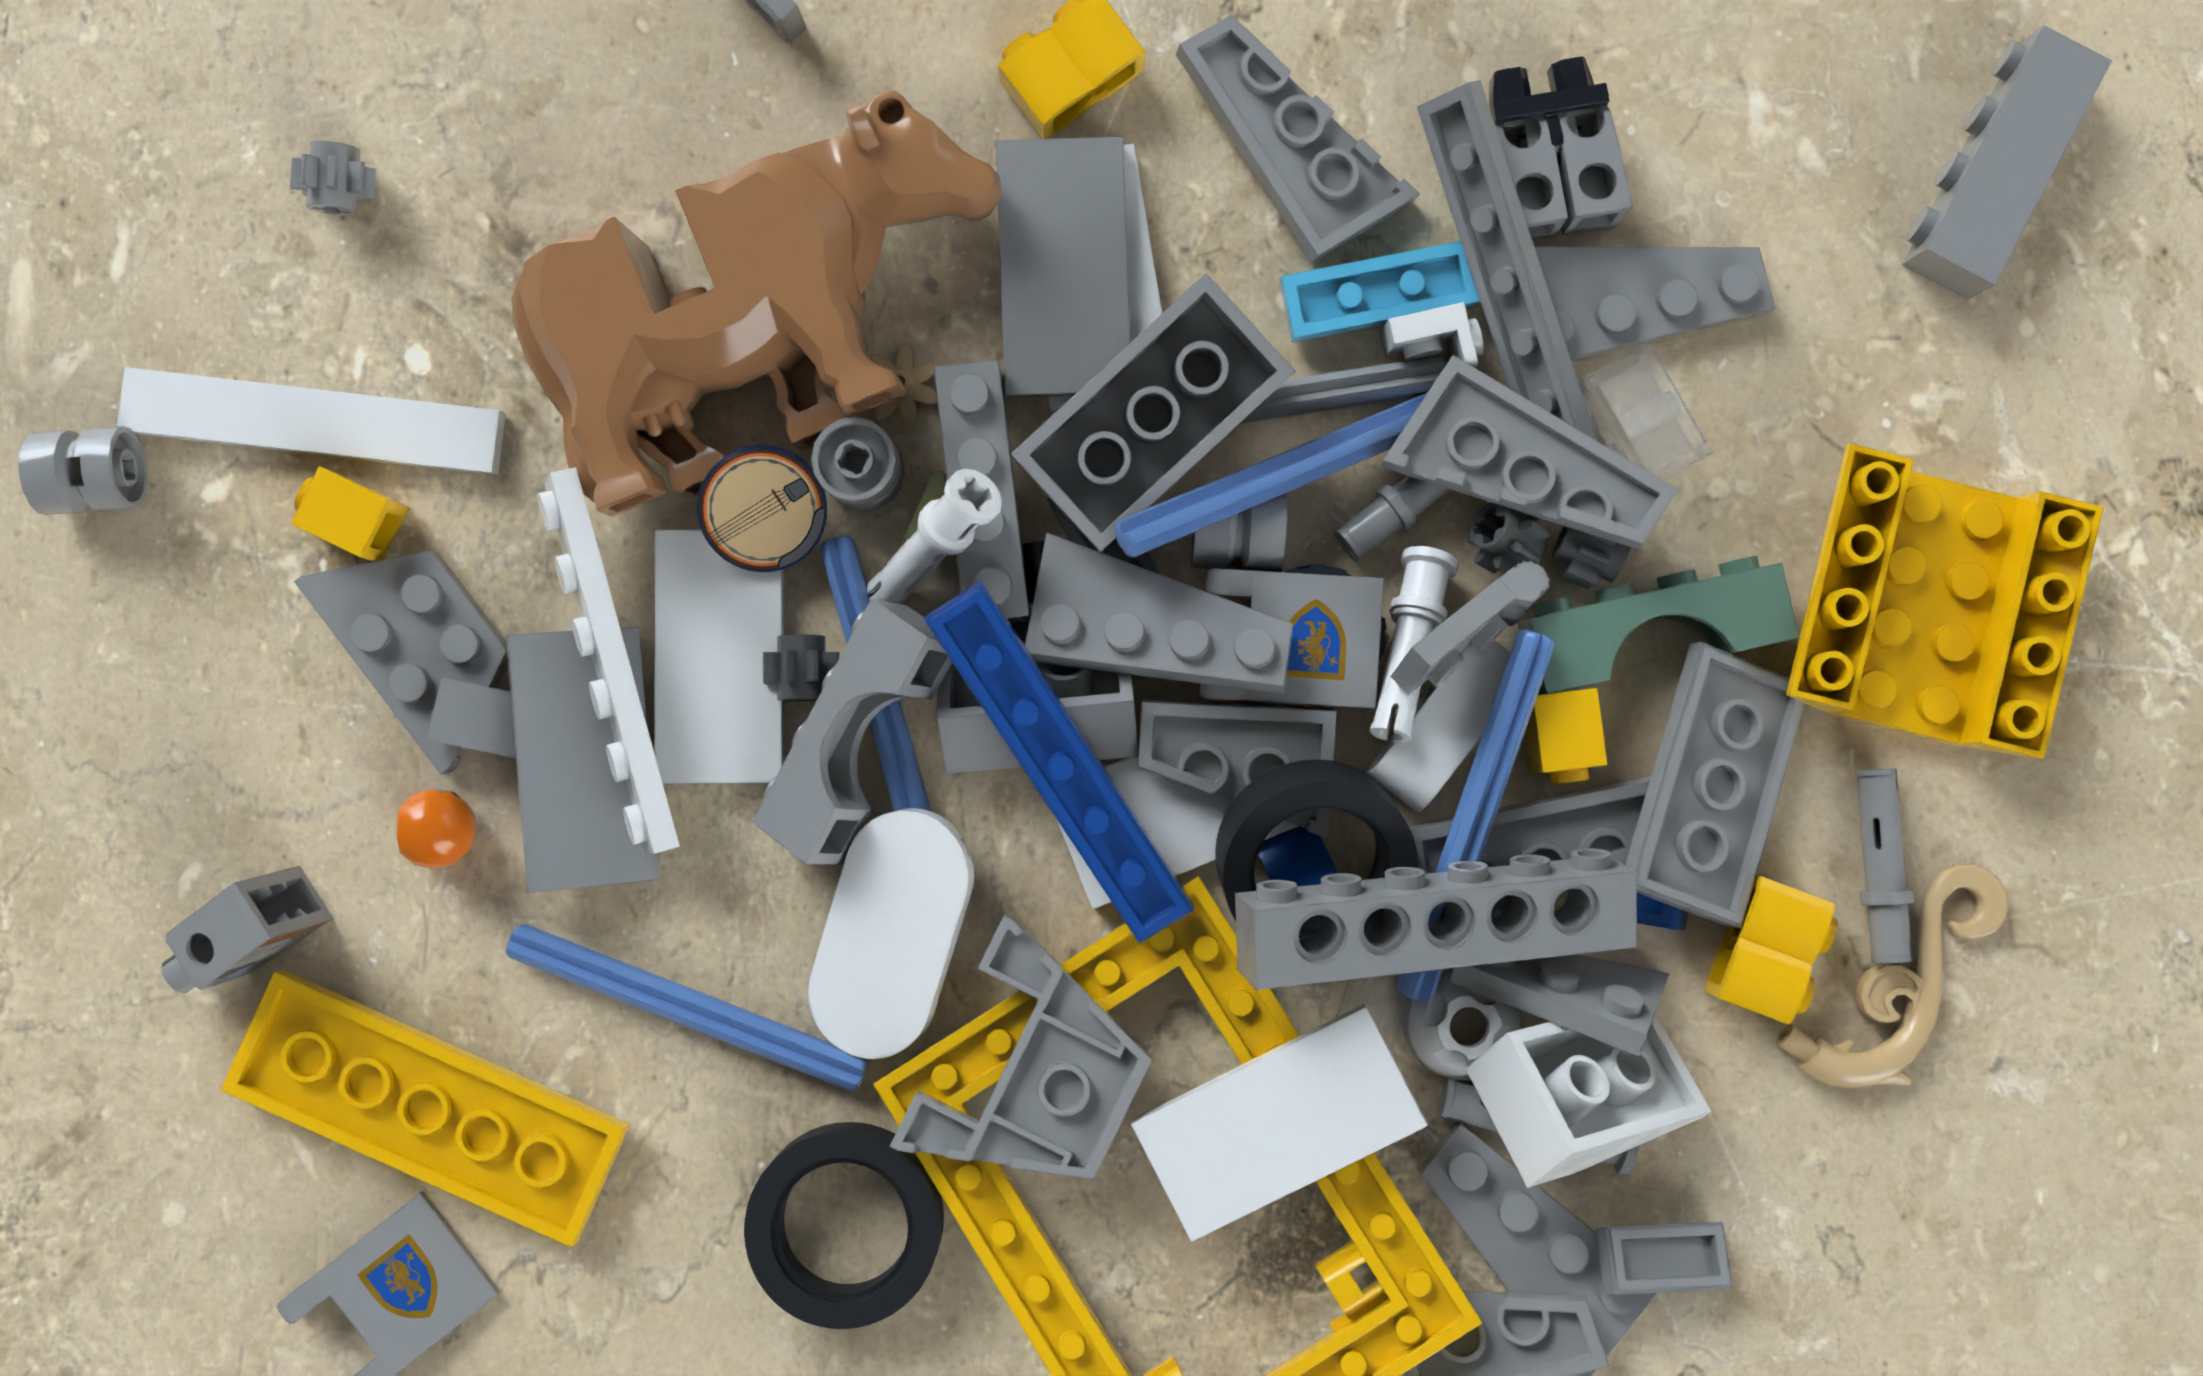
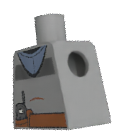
M300 866L234 882L167 933L166 942L174 955L162 963L163 977L174 990L181 993H187L195 987L204 990L243 977L334 918Z

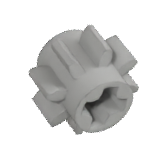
M332 141L310 142L309 154H302V158L292 157L290 189L301 190L302 195L307 196L306 208L312 211L331 215H356L357 202L364 203V199H374L376 169L365 167V162L360 161V149L355 146Z

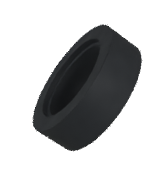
M1317 759L1302 760L1279 766L1261 775L1245 787L1229 806L1223 817L1215 848L1217 874L1229 910L1235 921V893L1256 891L1255 861L1263 841L1278 824L1299 812L1318 808L1337 809L1356 816L1371 828L1375 837L1376 853L1373 867L1366 880L1385 878V871L1391 868H1418V855L1414 837L1396 803L1386 789L1373 777L1358 768L1341 762ZM1383 908L1374 911L1368 916L1364 924V933L1373 931L1380 925L1384 916ZM1321 915L1310 917L1303 923L1299 932V940L1307 939L1316 933L1321 923Z
M840 1122L820 1126L802 1134L789 1143L764 1170L755 1184L747 1205L744 1221L747 1257L751 1269L765 1293L779 1307L795 1318L815 1326L830 1329H851L871 1325L893 1315L904 1307L926 1281L938 1253L943 1234L944 1209L942 1196L915 1152H902L890 1147L895 1133L872 1124L860 1122ZM833 1163H852L865 1166L882 1175L899 1194L906 1211L908 1223L906 1245L898 1260L881 1275L861 1283H834L811 1273L793 1254L785 1233L784 1214L786 1203L794 1185L803 1176L819 1167Z

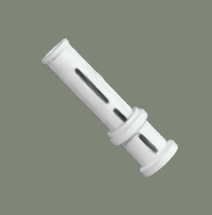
M957 470L947 480L944 489L945 494L941 499L930 501L920 511L917 531L894 554L881 572L868 583L867 593H874L880 587L869 600L874 598L904 605L915 589L928 578L947 555L962 553L973 542L974 530L979 525L990 523L1000 513L1002 500L996 485L986 475L976 470Z
M1412 546L1404 549L1400 562L1405 568L1401 591L1398 597L1392 599L1389 608L1391 619L1396 623L1374 720L1369 730L1373 736L1387 741L1392 717L1396 716L1393 732H1395L1393 742L1407 743L1412 738L1411 730L1421 685L1411 694L1407 695L1390 676L1411 647L1447 619L1448 612L1443 607L1449 578L1456 575L1459 566L1457 558L1452 554L1426 546Z

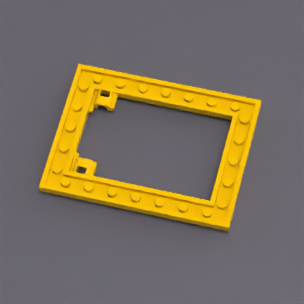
M1199 876L1182 886L1194 904V911L1140 944L1127 924L1124 923L1060 964L1106 1011H1109L1179 966L1241 1065L1300 1036L1271 989L1256 990L1237 970L1236 934ZM1019 990L873 1083L898 1126H900L916 1092L919 1090L973 1117L965 1102L999 1081L1038 1002L1037 998ZM915 1151L921 1164L1051 1376H1133L1003 1164L977 1160H956L946 1158L943 1155ZM1375 1153L1315 1181L1352 1239L1351 1242L1315 1264L1344 1313L1329 1322L1333 1332L1264 1376H1401L1482 1324L1474 1308ZM1367 1262L1377 1280L1360 1289L1350 1271ZM1172 1355L1141 1376H1184V1371L1174 1355Z

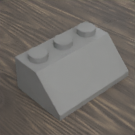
M1029 624L1011 625L1025 646ZM952 662L937 690V721L946 774L1022 767ZM1036 662L1099 760L1138 756L1131 674Z

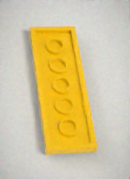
M286 970L273 973L221 1088V1091L571 1248L579 1242L631 1125Z

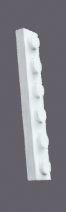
M577 468L551 472L544 483L546 492L537 494L538 505L546 530L552 531L557 529L563 555L555 556V567L563 593L574 592L581 617L572 619V628L581 657L591 655L598 680L589 682L591 700L598 719L609 718L615 743L606 745L608 762L614 780L616 782L626 780L632 802L631 806L623 807L624 820L633 845L643 843L646 854H656L680 847Z

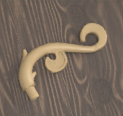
M1975 864L1952 865L1941 870L1932 880L1924 899L1920 919L1916 973L1899 964L1880 963L1867 970L1858 980L1854 996L1859 1011L1873 1021L1884 1023L1899 1021L1901 1015L1894 1009L1892 1001L1897 995L1905 998L1904 1019L1892 1036L1879 1046L1867 1051L1851 1052L1855 1046L1853 1040L1849 1039L1837 1045H1830L1822 1038L1813 1040L1792 1024L1787 1025L1779 1033L1776 1044L1798 1060L1797 1067L1800 1070L1828 1085L1842 1088L1884 1084L1909 1086L1912 1083V1078L1906 1075L1902 1069L1913 1062L1927 1043L1937 1021L1942 999V905L1949 894L1956 889L1964 888L1968 890L1976 901L1975 913L1970 919L1963 922L1949 921L1947 924L1949 933L1965 939L1982 938L1993 934L2004 923L2008 912V894L2001 880L1990 870Z

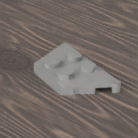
M429 550L303 575L295 580V584L441 775L453 772L461 760L458 754L462 747L426 740L441 676L492 687L494 682L501 679L508 665L507 642L440 554Z

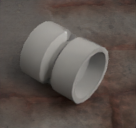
M859 417L838 419L824 428L814 443L811 456L814 475L822 488L847 509L859 512L879 510L892 502L900 491L905 474L902 456L885 430L873 421Z
M125 426L88 428L82 431L80 435L71 430L33 432L25 437L21 445L18 459L19 477L23 493L30 506L37 513L44 515L81 513L88 509L89 506L97 511L135 509L142 504L146 496L148 485L147 462L139 438L131 428Z
M1287 493L1193 532L1191 568L1227 569L1233 561H1240L1245 570L1282 572L1287 531Z

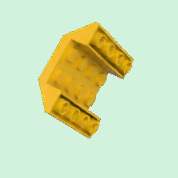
M1852 443L1846 445L1786 696L1828 714L1947 744L2035 759H2045L2104 507L2043 491L2017 498L1913 472L1911 469L1914 459Z

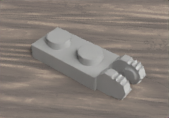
M1524 560L1521 564L1518 563L1412 646L1390 677L1407 695L1411 694L1428 679L1435 687L1440 685L1465 661L1460 653L1472 644L1478 651L1483 650L1507 626L1512 627L1523 616L1525 617L1533 607V603L1549 587L1548 582L1550 579H1548L1544 570L1545 567L1533 563L1532 560L1529 562Z

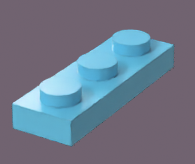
M1461 241L1284 275L1280 279L1292 343L1385 325L1390 318L1464 302L1466 309L1477 307L1480 303Z

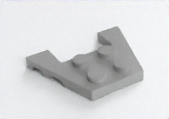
M1004 915L978 969L1037 998L1038 1002L980 1120L919 1090L916 1092L890 1147L902 1152L914 1153L916 1151L937 1154L956 1160L991 1162L1010 1165V1168L1094 1180L1150 1066L1152 1057L1014 918Z

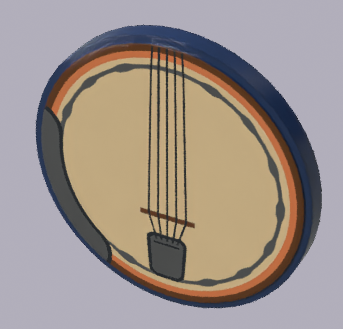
M751 445L726 454L709 470L699 491L697 514L699 525L706 541L720 557L732 565L748 571L774 572L797 564L816 547L826 525L827 499L825 490L815 477L812 467L801 457L777 446Z

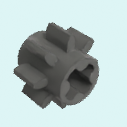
M1489 503L1483 506L1473 517L1467 542L1480 548L1474 559L1477 565L1493 574L1497 571L1505 574L1524 560L1525 562L1532 560L1533 563H1539L1546 550L1547 537L1550 536L1551 531L1537 523L1540 519L1538 517L1498 504Z
M1564 526L1554 546L1552 557L1566 563L1560 576L1561 578L1589 589L1591 585H1596L1598 578L1612 583L1624 566L1631 547Z
M808 634L777 636V652H763L764 685H777V701H817L822 692L821 688L825 676L839 660V652H826V636Z

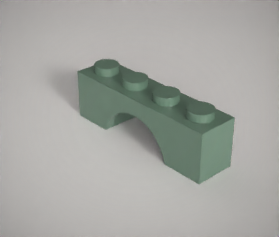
M1751 556L1718 564L1721 576L1698 581L1696 571L1693 569L1656 578L1659 590L1635 595L1633 583L1595 591L1597 603L1573 608L1571 597L1533 605L1535 617L1517 622L1519 631L1530 630L1546 635L1553 639L1555 644L1538 695L1610 680L1614 658L1621 643L1632 630L1650 619H1669L1683 623L1697 631L1711 646L1728 653L1800 638L1782 563L1760 567L1758 557Z

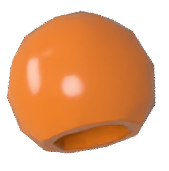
M438 788L419 791L405 800L398 812L397 841L399 852L415 866L428 869L451 866L468 854L476 838L475 814L470 806L455 792Z

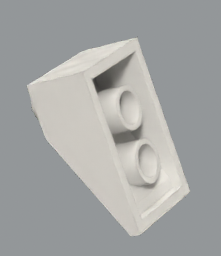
M1656 1014L1653 1017L1639 1056L1553 1022H1547L1506 1033L1466 1068L1527 1188L1579 1172L1701 1119L1711 1112Z

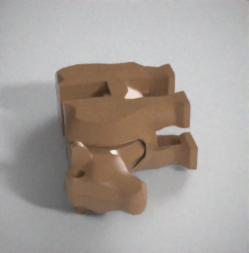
M897 91L880 92L865 107L860 102L846 108L849 127L836 136L752 161L722 179L704 184L688 185L675 190L715 287L712 290L707 291L705 287H696L685 290L670 299L649 246L616 217L605 220L591 231L551 243L524 262L522 274L517 281L511 298L513 323L529 367L545 394L563 417L564 448L568 468H577L583 494L595 503L596 510L613 517L668 494L662 477L645 461L638 448L666 468L673 493L685 498L699 495L705 476L713 465L725 456L707 446L693 431L694 420L690 411L704 394L736 389L765 374L770 376L777 393V408L787 416L786 431L791 444L800 450L813 447L823 429L838 419L850 418L906 394L901 379L893 371L877 366L869 358L863 326L860 321L866 305L865 289L869 285L880 257L886 228L923 222L944 216H958L970 221H978L990 216L1001 200L1002 192L1000 177L993 167L963 151L932 120L913 109ZM832 390L836 393L838 403L832 399Z

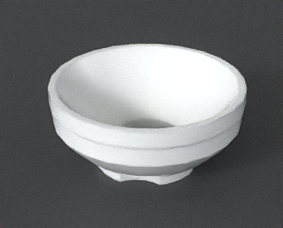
M1454 968L1443 969L1434 998L1430 1002L1418 1001L1408 997L1403 1021L1406 1040L1413 1054L1426 1068L1434 1073L1454 1080H1471L1466 1068L1506 1033L1521 1029L1520 1012L1517 1008L1451 983L1450 979ZM1466 1007L1479 1009L1484 1014L1487 1022L1483 1038L1472 1045L1457 1043L1450 1033L1452 1017L1458 1010Z

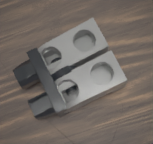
M1583 56L1562 59L1551 64L1547 71L1551 92L1531 95L1526 68L1514 67L1494 72L1489 82L1490 111L1532 240L1555 237L1560 228L1562 235L1618 226L1632 209L1633 205L1611 111L1607 106L1610 102L1607 84L1594 85L1586 59Z

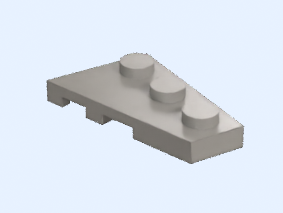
M1141 699L1138 766L1209 794L1215 793L1234 801L1251 782L1279 766L1302 760L1334 761L1337 711L1334 708ZM1331 808L1306 810L1290 816L1285 821L1329 839Z
M1574 954L1458 967L1453 969L1450 982L1639 1056L1667 983L1669 973Z
M1462 1290L1482 1321V1324L1405 1372V1375L1576 1376L1609 1367L1586 1296Z

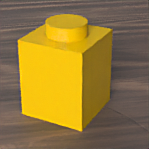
M319 466L315 475L309 477L298 490L294 502V507L297 511L290 524L358 557L379 561L385 559L410 507L344 475Z
M1597 688L1537 696L1525 730L1530 773L1549 772L1550 784L1589 780L1588 767L1608 765Z

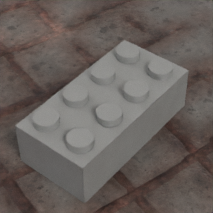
M1205 273L1011 453V456L1096 550L1101 552L1116 538V524L1118 521L1149 508L1296 371L1213 279Z

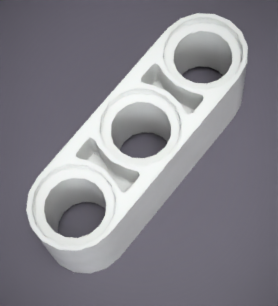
M1495 640L1481 651H1478L1471 644L1460 653L1465 659L1461 666L1440 685L1435 687L1432 684L1418 702L1410 742L1395 743L1393 742V735L1367 771L1368 775L1373 777L1386 790L1416 813L1421 812L1432 801L1483 734L1510 652Z

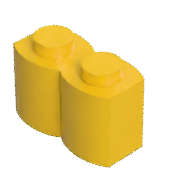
M1069 0L1055 13L1053 17L1054 24L1049 29L1035 36L1031 32H1026L1010 42L1002 52L1003 60L998 64L1000 82L1043 139H1048L1071 125L1094 104L1101 102L1123 88L1145 69L1146 51L1107 0Z
M1756 875L1742 928L1727 927V931L1716 951L1707 976L1704 992L1790 1025L1796 1014H1803L1808 1009L1815 992V980L1810 977L1812 965L1819 953L1825 954L1830 949L1836 937L1838 921L1836 918H1833L1835 903Z

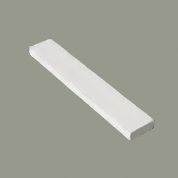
M124 367L117 426L131 428L135 434L498 476L506 414L494 409Z

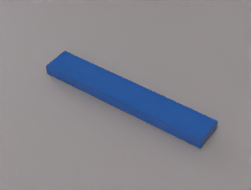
M982 580L927 614L924 619L1139 944L1194 911L1192 900Z

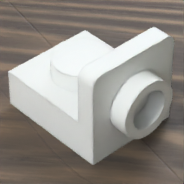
M1464 302L1390 318L1380 332L1386 356L1404 353L1405 361L1437 355L1443 351L1441 344L1447 343L1450 358L1454 355L1476 368L1478 365L1477 357L1482 356L1484 352L1479 323L1476 318L1468 319Z

